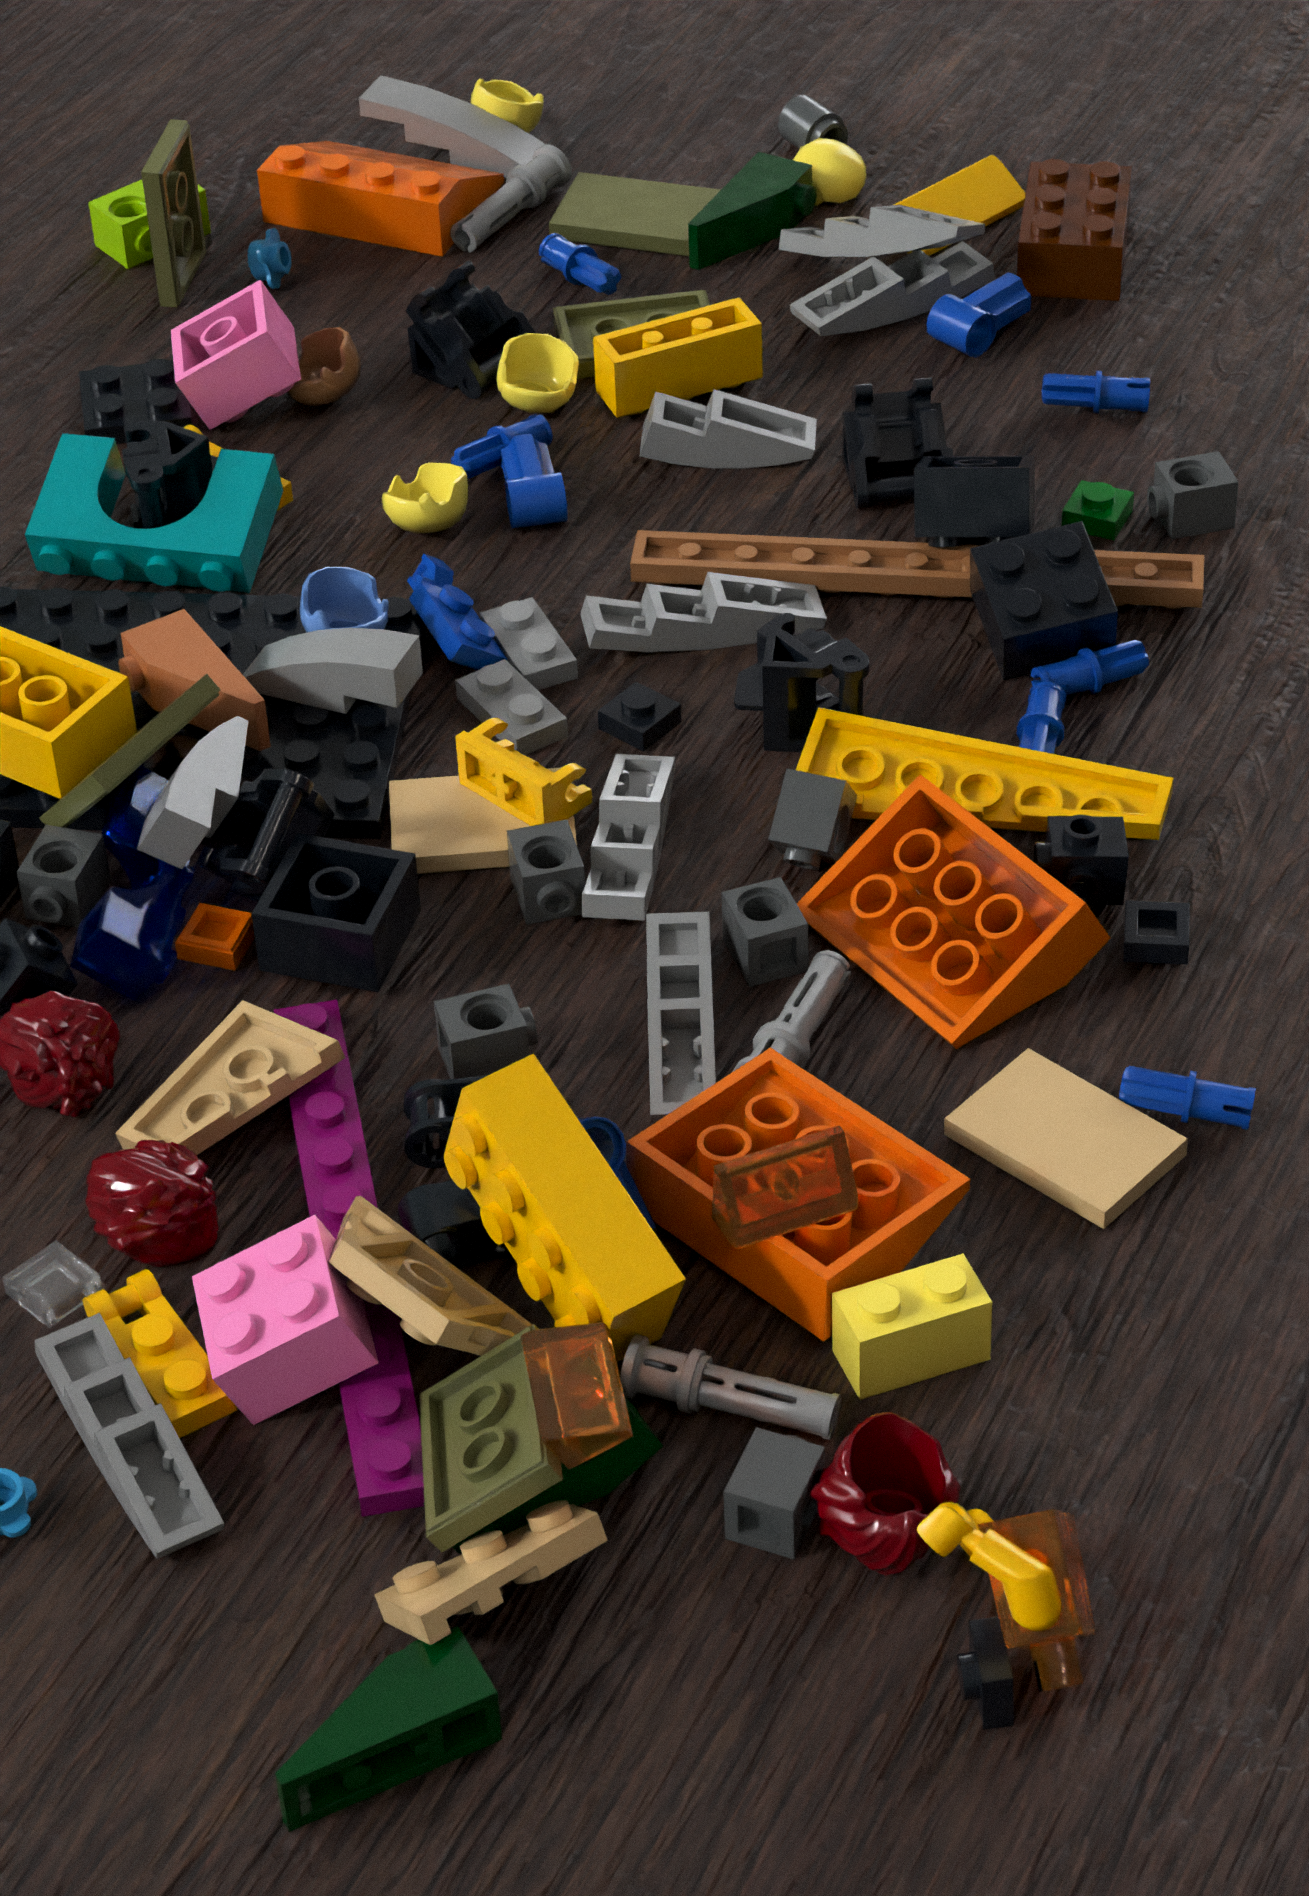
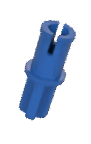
M552 233L543 239L539 247V255L544 257L540 260L546 265L563 272L567 281L574 285L585 284L593 290L607 295L617 291L616 284L621 280L619 270L599 259L594 249L587 245H575L558 233Z
M1096 371L1095 376L1048 373L1044 375L1042 381L1041 398L1042 402L1046 405L1093 407V413H1099V409L1148 412L1150 378L1102 376V371Z
M532 414L528 418L505 428L500 425L491 427L487 431L486 436L456 448L454 456L451 458V464L463 467L468 479L497 466L502 467L501 449L511 443L513 436L532 434L537 441L546 443L549 446L553 439L550 424L543 415Z
M1131 640L1094 652L1086 647L1078 650L1075 657L1032 668L1031 677L1034 679L1040 677L1041 679L1033 680L1031 683L1032 686L1043 681L1056 683L1064 689L1066 696L1087 690L1095 694L1101 691L1104 684L1141 674L1149 666V657L1143 643L1139 640Z
M1043 681L1036 683L1030 689L1026 714L1020 718L1017 724V736L1020 740L1019 747L1055 754V748L1064 739L1065 728L1061 718L1066 703V693L1058 684Z
M1129 1066L1125 1068L1122 1075L1119 1100L1134 1107L1181 1115V1122L1187 1123L1188 1117L1238 1126L1241 1129L1248 1130L1256 1088H1244L1197 1079L1196 1071H1190L1189 1077Z

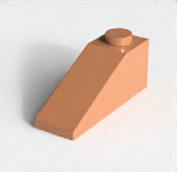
M185 609L121 633L124 657L118 661L120 673L128 676L130 691H138L153 710L161 712L204 675L208 674L221 689L218 692L219 696L195 716L189 724L211 732L226 721L240 716L248 720L245 745L259 751L271 747L264 698Z

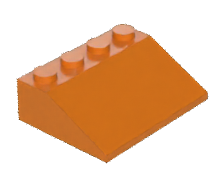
M331 141L279 145L257 169L263 222L441 257L454 244L450 234L451 227L462 218H465L489 196L497 192L504 183L503 173Z
M921 774L797 903L809 927L956 1050L1067 985L1111 939L1085 901Z
M771 1047L627 1141L626 1166L653 1221L823 1342L832 1336V1293L900 1273L970 1190V1178Z

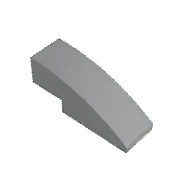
M713 389L707 406L655 391L643 424L639 456L671 464L702 468L746 469L788 464L812 458L815 451L817 419Z
M339 628L316 630L289 636L266 645L244 672L243 676L259 694L343 714L348 712L357 699L398 708L423 674L419 635L384 629Z
M236 716L214 728L195 744L154 802L143 824L137 850L183 869L203 838L207 837L210 839L239 796L248 720Z

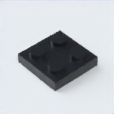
M153 359L145 364L120 367L102 365L93 370L79 371L84 432L87 436L115 438L116 444L126 443L124 426L130 423L167 421L180 427L192 425L190 403L175 383L173 360Z

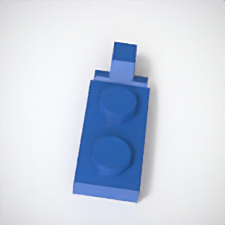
M423 554L421 557L422 561L412 577L409 576L407 580L413 589L409 601L448 660L475 670H480L484 666L504 659L508 660L494 640L495 632L483 622L473 609L474 602L472 598L461 589L452 586L454 571L441 559Z

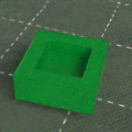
M1081 480L1062 510V526L1082 521L1088 535L1114 541L1133 511L1134 492L1114 488L1103 482L1093 483Z

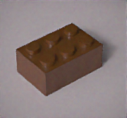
M1048 159L1043 162L1030 161L1018 239L1017 276L1022 278L1023 285L1031 296L1120 301L1129 225L1132 166H1119L1108 161L1095 164H1074L1060 159Z

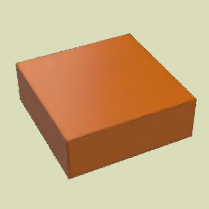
M199 903L175 942L177 959L235 971L255 939L252 913Z

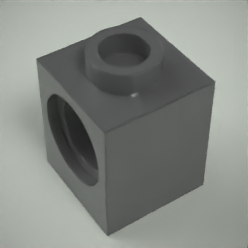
M1219 451L1155 462L1154 486H1149L1147 490L1148 508L1152 518L1160 520L1171 540L1235 528L1239 482Z
M786 769L768 840L781 854H784L783 861L790 865L809 870H819L821 862L835 864L843 854L857 794L846 780Z
M568 820L507 830L510 878L526 925L581 915L582 892L585 887L584 865Z
M45 825L17 870L26 919L84 928L111 882L103 834Z
M781 877L721 892L723 941L749 987L808 971V923Z
M509 984L434 1001L438 1049L450 1079L477 1077L494 1073L529 1056V1046L538 1043L537 1029L529 1006L519 1008Z
M756 1427L723 1491L725 1539L795 1559L818 1511V1501L811 1497L810 1492L819 1483L823 1468H825V1447L807 1442L797 1436L782 1435Z

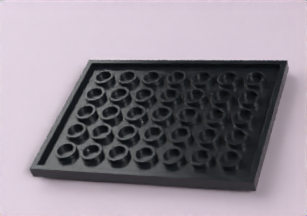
M0 587L1 627L120 673L118 661L124 657L121 633L182 609L188 612L242 675L266 645L289 636L307 633L300 619L301 596L289 594L269 596L237 595L230 592L191 594L176 591L153 593L124 592L118 589L75 591L64 588L37 590ZM403 597L386 598L389 601L388 621L384 630L419 635L422 652L427 626L409 599ZM414 686L398 708L357 699L346 714L260 694L265 700L271 747L259 751L245 745L240 789L243 782L255 781L264 769L292 770L314 782L315 786L313 789L320 793L335 814L325 837L381 839L389 803V781L394 780ZM135 691L131 692L138 731L159 712L153 710L141 694ZM189 723L186 724L109 794L66 828L75 830L142 832L143 824L154 802L182 760L195 744L210 731ZM0 774V820L11 822L12 828L43 829L45 824L39 817L60 799ZM230 809L214 834L253 835L256 827L240 813Z

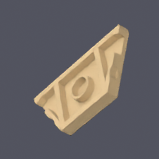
M362 1196L355 1197L342 1220L328 1263L349 1278L346 1284L354 1294L370 1303L383 1304L402 1318L400 1326L408 1335L427 1345H440L482 1356L533 1325ZM543 1333L549 1339L551 1363L553 1365L563 1347Z

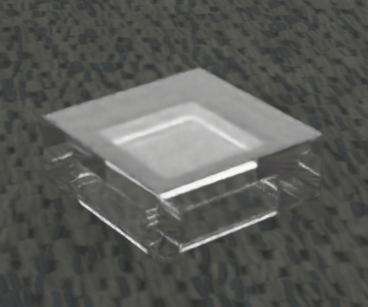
M57 1240L2 1277L6 1294L48 1328L82 1306L84 1297L102 1289L100 1274Z

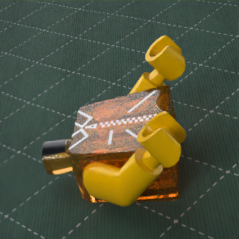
M952 1502L942 1503L919 1523L917 1527L919 1535L942 1557H946L960 1545L970 1556L969 1561L989 1573L1007 1649L1030 1648L1038 1691L1045 1692L1084 1684L1075 1639L1095 1635V1624L1074 1514L1050 1509L993 1521L982 1509L975 1508L966 1511L959 1504Z

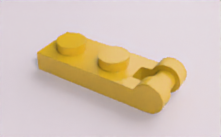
M148 1269L127 1277V1285L108 1294L106 1290L101 1289L83 1298L87 1317L97 1313L101 1314L123 1358H131L154 1404H162L179 1438L238 1410L237 1406L213 1381L208 1355L165 1299L155 1277ZM136 1311L142 1314L143 1317L128 1324H125L121 1319Z

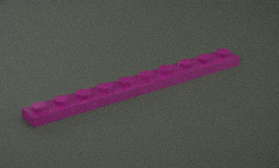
M331 1000L273 1009V1011L279 1016L338 1040L345 1059L288 1095L309 1217L316 1215L336 1239L342 1220L356 1196H362L376 1208L378 1206L338 1001ZM363 1299L379 1363L338 1384L362 1517L423 1507L424 1485L421 1426L400 1319L398 1315L385 1305L373 1304Z

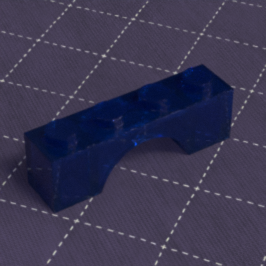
M142 765L132 773L109 801L101 832L104 836L105 847L117 858L126 871L132 890L112 886L79 924L70 967L134 1001L140 997L152 982L161 984L175 964L177 951L172 949L173 939L186 915V909L181 907L182 896L188 889L195 869L189 865L190 859L183 869H180L137 850L143 824L154 802L168 783L167 779Z

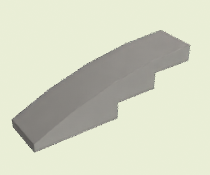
M380 75L359 98L360 116L404 124L406 142L447 149L450 153V164L503 173L504 178H507L509 171L517 165L529 163L532 160L534 151L545 145V143L518 126L478 106L425 86Z
M903 205L871 207L869 219L857 216L825 218L824 230L813 227L781 229L778 250L821 257H871L939 248L983 235L985 223Z
M963 241L934 258L929 257L921 250L913 251L889 266H886L873 256L791 303L790 309L793 315L820 336L865 331L907 320L928 312L943 295L953 294L961 298L994 281V267L992 262Z
M707 572L701 590L646 584L641 602L586 595L580 613L589 648L639 652L711 650L757 643V630L776 616L784 613H791L795 616V633L793 635L802 634L809 628L814 630L823 629L827 620L815 585Z
M615 755L599 799V824L591 844V870L582 892V917L645 920L663 845L675 772V757Z
M709 911L646 914L651 1121L662 1119L716 1083Z
M97 1313L36 1339L35 1353L97 1467L156 1559L223 1530L224 1522L162 1404H154L131 1358H123L101 1314Z

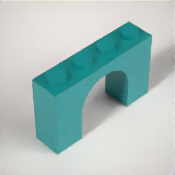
M62 433L25 532V538L37 571H46L55 575L74 574L101 577L112 581L122 579L151 582L161 586L179 585L208 588L217 592L237 591L250 593L283 493L274 454L220 449L206 493L202 501L191 513L166 526L139 529L124 526L111 519L126 476L115 438Z

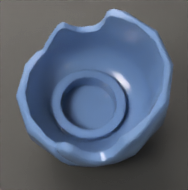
M325 567L310 573L302 585L300 619L306 632L339 628L384 629L388 621L389 601L383 599L381 602L377 592L376 579L372 575L349 567Z

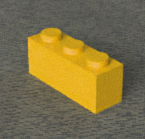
M740 297L593 337L596 392L616 418L625 415H638L649 409L655 391L690 400L694 396L712 392L713 389L735 388L744 382L763 377L762 323Z

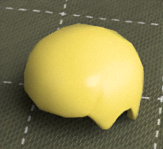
M478 79L471 95V104L530 133L541 119L543 95L538 93L533 96L528 90L512 81L491 80L484 82V79Z
M818 138L802 146L793 159L794 161L812 165V186L816 188L817 192L815 206L822 202L843 203L854 199L865 184L866 166L863 159L855 150L838 140Z
M526 333L510 338L504 345L496 376L498 391L501 392L502 398L513 407L531 414L553 413L569 402L573 395L579 368L578 356L566 342L548 334Z
M426 463L419 467L418 474L411 483H404L401 477L396 475L388 492L382 495L383 510L394 524L403 530L416 534L432 533L451 528L460 521L466 511L468 501L467 473L463 467L450 463Z

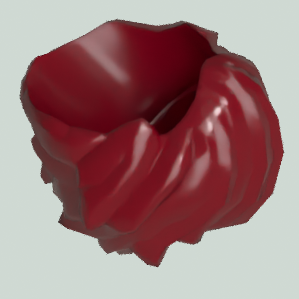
M49 991L32 999L25 998L21 1002L12 1003L10 1011L5 1013L2 1019H0V1066L4 1071H7V1076L17 1098L25 1105L42 1109L48 1106H52L56 1110L61 1108L60 1114L64 1117L69 1115L77 1117L84 1108H91L94 1100L102 1093L103 1088L110 1090L113 1088V1059L119 1045L120 1031L111 1014L97 1002H88L56 991Z
M141 1140L134 1149H124L102 1154L92 1160L91 1169L86 1179L88 1190L85 1203L89 1209V1217L96 1221L93 1230L98 1235L106 1236L108 1244L115 1250L132 1257L139 1263L149 1264L153 1267L170 1266L203 1255L215 1244L218 1231L217 1207L214 1203L217 1197L216 1192L212 1190L213 1180L206 1177L208 1165L185 1146L174 1142L166 1143L163 1140Z
M883 1412L867 1417L841 1442L834 1455L833 1462L828 1468H823L820 1481L814 1486L810 1494L811 1497L818 1501V1513L820 1516L818 1530L820 1536H830L840 1545L841 1549L853 1554L859 1562L869 1569L886 1576L903 1572L912 1566L916 1559L925 1556L931 1547L919 1535L917 1531L919 1523L942 1503L952 1502L958 1504L961 1486L953 1475L937 1438L905 1417H900L893 1412Z

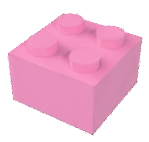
M261 279L171 330L175 383L209 430L224 422L231 423L237 421L248 412L250 407L268 397L275 398L285 394L293 387L295 382L301 380L294 326Z
M316 1215L280 1231L192 1276L212 1379L253 1425L379 1363L364 1301L348 1288L346 1282L349 1278L328 1263L336 1239Z

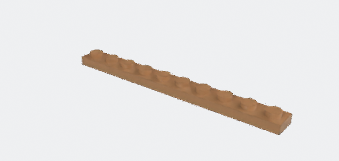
M637 530L630 562L631 582H646L655 585H703L707 572L815 585L817 590L825 593L844 591L877 593L884 596L910 594L932 595L938 598L972 597L970 592V548L982 545L962 544L956 547H932L928 543ZM1094 550L1116 606L1131 604L1163 606L1170 609L1182 607L1202 608L1204 555Z

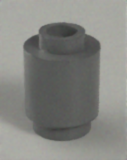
M800 95L790 100L779 116L778 130L780 135L799 149L818 138L834 139L847 144L848 130L843 119L808 95Z

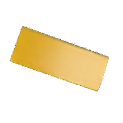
M990 155L894 205H903L985 223L986 227L1024 207L1026 193L1004 164L996 156ZM949 245L921 251L930 256Z

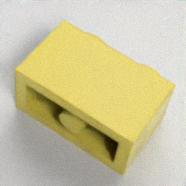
M964 1254L832 1293V1351L859 1400L990 1360L992 1300Z

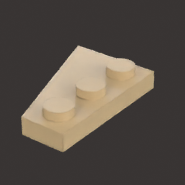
M242 1000L115 1134L123 1150L134 1149L141 1140H163L166 1143L174 1142L185 1146L198 1155L345 1059L344 1053L338 1040Z
M566 1500L548 1503L531 1511L526 1516L528 1524L505 1535L500 1530L490 1531L465 1541L460 1546L462 1554L439 1565H436L435 1561L420 1562L399 1571L393 1576L395 1585L374 1594L384 1622L429 1645L436 1643L451 1634L446 1620L450 1616L472 1611L474 1614L483 1615L504 1602L501 1586L513 1580L516 1584H526L542 1580L608 1541L598 1513L574 1504L569 1505Z

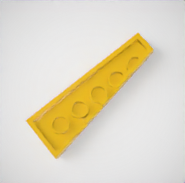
M818 707L796 767L797 771L846 780L857 794L852 818L877 820L921 774L989 828L1046 832L1048 816L1089 815L1123 817L1126 838L1159 840L1172 796L1174 779L1172 777Z

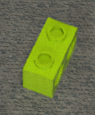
M142 180L88 202L96 247L127 269L153 259ZM198 185L205 236L211 233L206 191Z

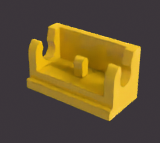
M490 718L470 732L462 731L455 736L459 783L530 826L567 820L592 803V789L584 784L576 786L571 783L584 775L586 772L585 768L576 763H570L554 773L532 758L516 751L514 743L507 739L498 742L492 741L491 739L496 734H501L508 727V724L499 718Z

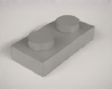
M533 597L507 602L500 607L480 612V619L495 632L494 640L507 657V661L537 690L578 678L577 659Z
M506 659L484 666L478 671L455 680L457 699L481 723L494 717L505 721L508 727L501 734H496L495 736L500 741L507 739L514 743V749L521 754L527 755L568 737L567 718Z

